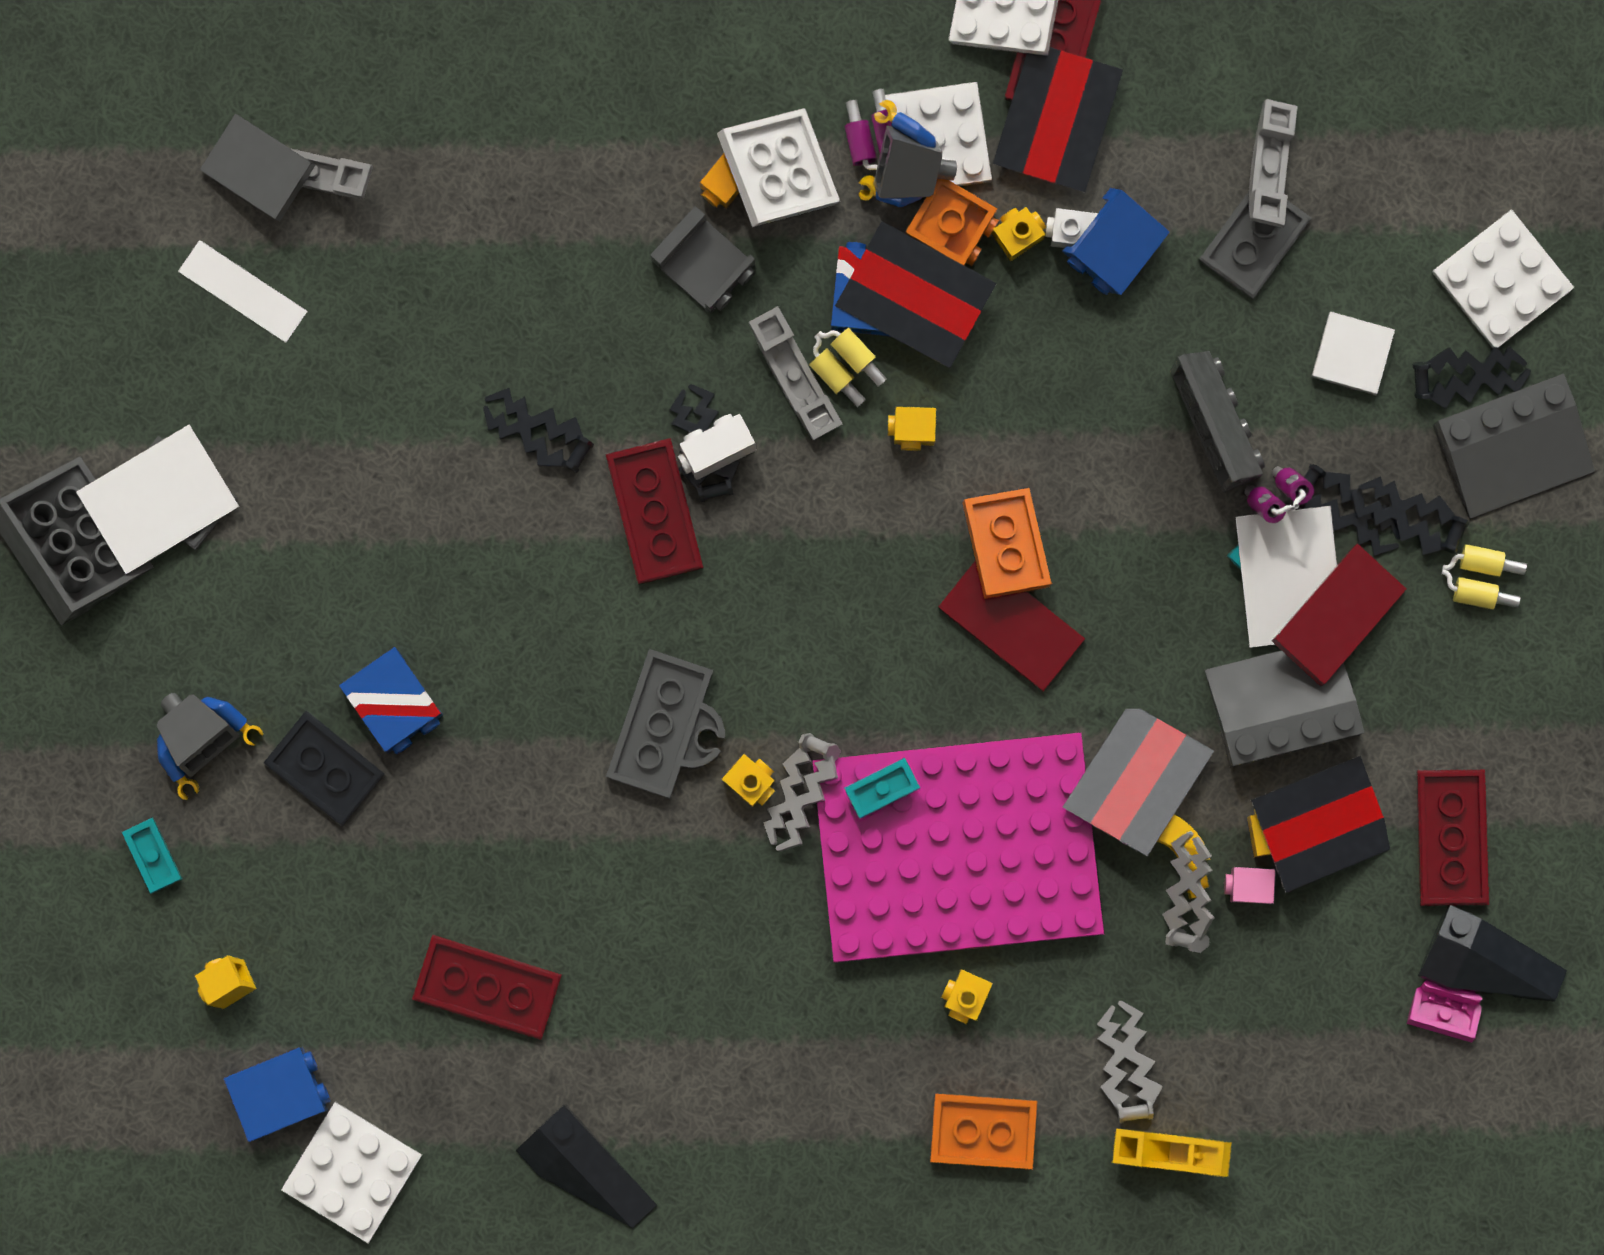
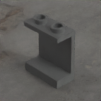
M696 206L650 255L651 261L710 314L716 308L719 311L723 310L733 298L731 294L733 289L738 284L741 286L746 285L756 272L753 269L756 265L755 258L751 255L747 257L706 221L705 214Z

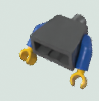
M884 100L880 102L879 105L887 109L888 116L877 112L874 114V118L879 123L890 121L892 126H886L875 177L867 175L859 182V184L869 187L870 191L861 190L858 194L862 200H869L876 196L878 201L897 207H904L922 199V197L932 196L937 179L953 181L956 177L957 162L955 160L942 159V150L935 136L919 122L902 112L897 113L896 105L892 101Z
M171 693L160 704L166 715L157 723V728L160 732L157 738L158 761L173 782L177 781L179 784L177 789L178 795L182 799L187 800L188 797L183 792V785H192L196 793L199 792V785L195 780L187 779L185 774L191 778L240 736L236 731L240 730L243 733L245 743L252 746L254 744L247 739V732L250 729H255L263 736V731L258 726H249L246 723L247 718L227 701L211 697H205L200 700L194 694L189 695L182 701L176 693Z

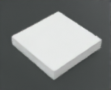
M1330 312L1311 377L1376 395L1395 330Z

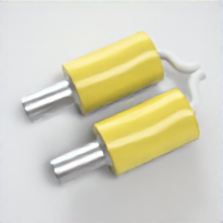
M849 327L841 334L838 331H830L826 334L820 331L815 336L817 343L813 348L816 358L809 366L835 394L843 391L858 407L866 399L851 384L855 377L828 348L819 354L818 349L822 343L821 338L826 339L836 336L837 338L830 345L857 374L864 371L878 387L887 378L872 363L876 356Z
M1465 544L1462 554L1455 555L1449 565H1443L1442 574L1447 577L1448 587L1455 591L1454 602L1493 610L1496 603L1519 607L1520 596L1499 592V585L1458 577L1456 586L1452 584V576L1447 570L1452 569L1456 561L1461 559L1460 569L1498 577L1501 576L1502 571L1525 575L1526 563L1505 559V552Z

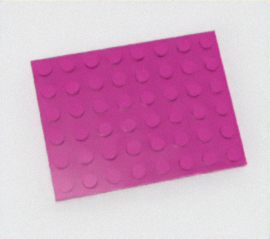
M1081 733L840 757L835 761L838 778L820 783L825 801L817 803L834 963L1104 934L1092 824L1063 808V805L1086 771ZM905 758L920 789L859 819L844 788ZM825 759L813 760L814 773L819 771L814 762L822 761Z

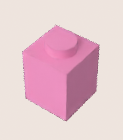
M1234 867L1231 870V874L1225 875L1224 894L1230 895V902L1273 904L1275 869Z

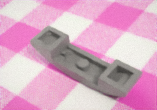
M1265 99L1263 103L1250 172L1249 214L1251 221L1281 228L1285 225L1288 195H1285L1284 191L1289 145L1295 134L1298 106Z
M291 149L316 165L302 187L341 196L364 198L373 169L371 164L344 158L339 160Z
M777 306L749 321L748 324L774 377L811 439L815 440L842 425L843 423L827 394L824 395L793 338L794 334L779 307Z

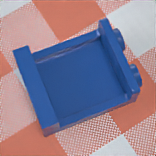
M1110 188L1102 198L1107 202L1077 242L1072 247L1066 246L1062 252L1069 257L1067 263L1074 270L1081 274L1086 272L1093 278L1091 284L1105 295L1109 292L1122 295L1170 232L1123 190Z
M299 1047L224 1078L248 1142L328 1110L326 1103L331 1102L324 1083L317 1084L313 1072L318 1070L311 1051L305 1053L304 1048Z

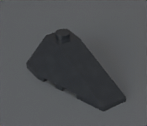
M1450 905L1441 916L1418 976L1448 990L1480 991L1481 994L1490 995L1493 993L1509 994L1516 998L1554 1002L1567 970L1485 920Z
M566 1104L516 1149L517 1153L538 1176L631 1228L657 1206L653 1199Z

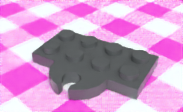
M649 649L606 775L607 778L670 799L681 767H702L718 757L721 753L719 749H703L698 744V737L705 730L713 731L718 738L725 739L726 732L721 717L714 708L703 703L713 670Z

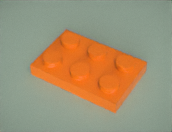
M1025 488L964 499L963 508L984 599L1050 587L1052 583L1030 489Z
M935 1094L930 1162L1033 1169L1037 1101Z

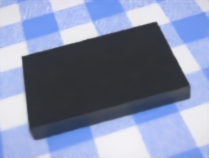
M308 711L303 713L264 761L266 766L342 827L385 775V773Z

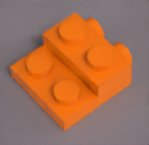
M937 179L934 194L925 198L905 234L964 266L966 263L973 266L982 248L977 246L983 235L990 237L993 229L999 222L998 219L994 218L997 208L949 180Z

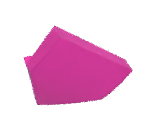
M1426 980L1421 987L1415 990L1407 1024L1472 1043L1476 1037L1482 1010L1479 1004L1482 1001V997L1473 990H1448Z

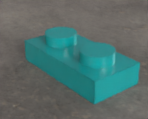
M903 758L845 787L844 790L858 818L861 819L919 790L920 786L906 759Z
M150 818L122 832L151 894L183 879L154 818Z

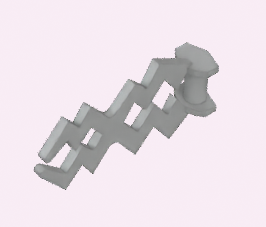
M811 733L801 735L799 740L800 748L783 763V766L790 775L780 781L785 795V802L768 808L772 820L763 822L769 841L773 845L777 844L776 829H786L787 827L791 839L776 846V850L780 852L803 845L798 829L810 827L804 813V808L808 805L825 801L820 783L838 778L835 761L838 759L841 750L836 744L820 740ZM809 751L823 755L825 760L814 762L819 771L804 775L809 792L797 796L793 787L804 784L797 765L812 762L807 753ZM791 812L793 820L784 824L782 814Z
M1190 831L1171 843L1179 858L1170 862L1180 875L1181 880L1166 890L1175 907L1164 912L1162 915L1170 929L1166 935V945L1189 948V951L1201 953L1209 947V937L1205 934L1214 917L1204 907L1211 899L1202 887L1200 880L1213 871L1205 862L1212 855L1199 837L1192 839L1198 854L1190 855L1184 845L1193 836V832ZM1192 861L1198 868L1194 872L1188 866ZM1189 889L1197 897L1190 903L1183 896V893ZM1190 910H1193L1200 919L1189 926L1196 934L1195 936L1186 934V931L1181 929V927L1188 924L1181 916Z
M1119 1001L1118 1005L1132 1016L1121 1029V1031L1129 1036L1123 1043L1112 1037L1121 1024L1109 1022L1115 1010V1006H1111L1097 1023L1099 1027L1106 1030L1097 1040L1114 1050L1113 1056L1102 1069L1112 1077L1100 1088L1117 1109L1118 1121L1121 1124L1124 1121L1153 1119L1152 1105L1163 1086L1145 1077L1156 1061L1135 1051V1045L1145 1035L1146 1031L1134 1026L1144 1013L1123 1001ZM1124 1058L1138 1065V1068L1127 1081L1143 1088L1135 1096L1145 1100V1105L1122 1108L1121 1104L1129 1096L1115 1088L1127 1073L1115 1066Z

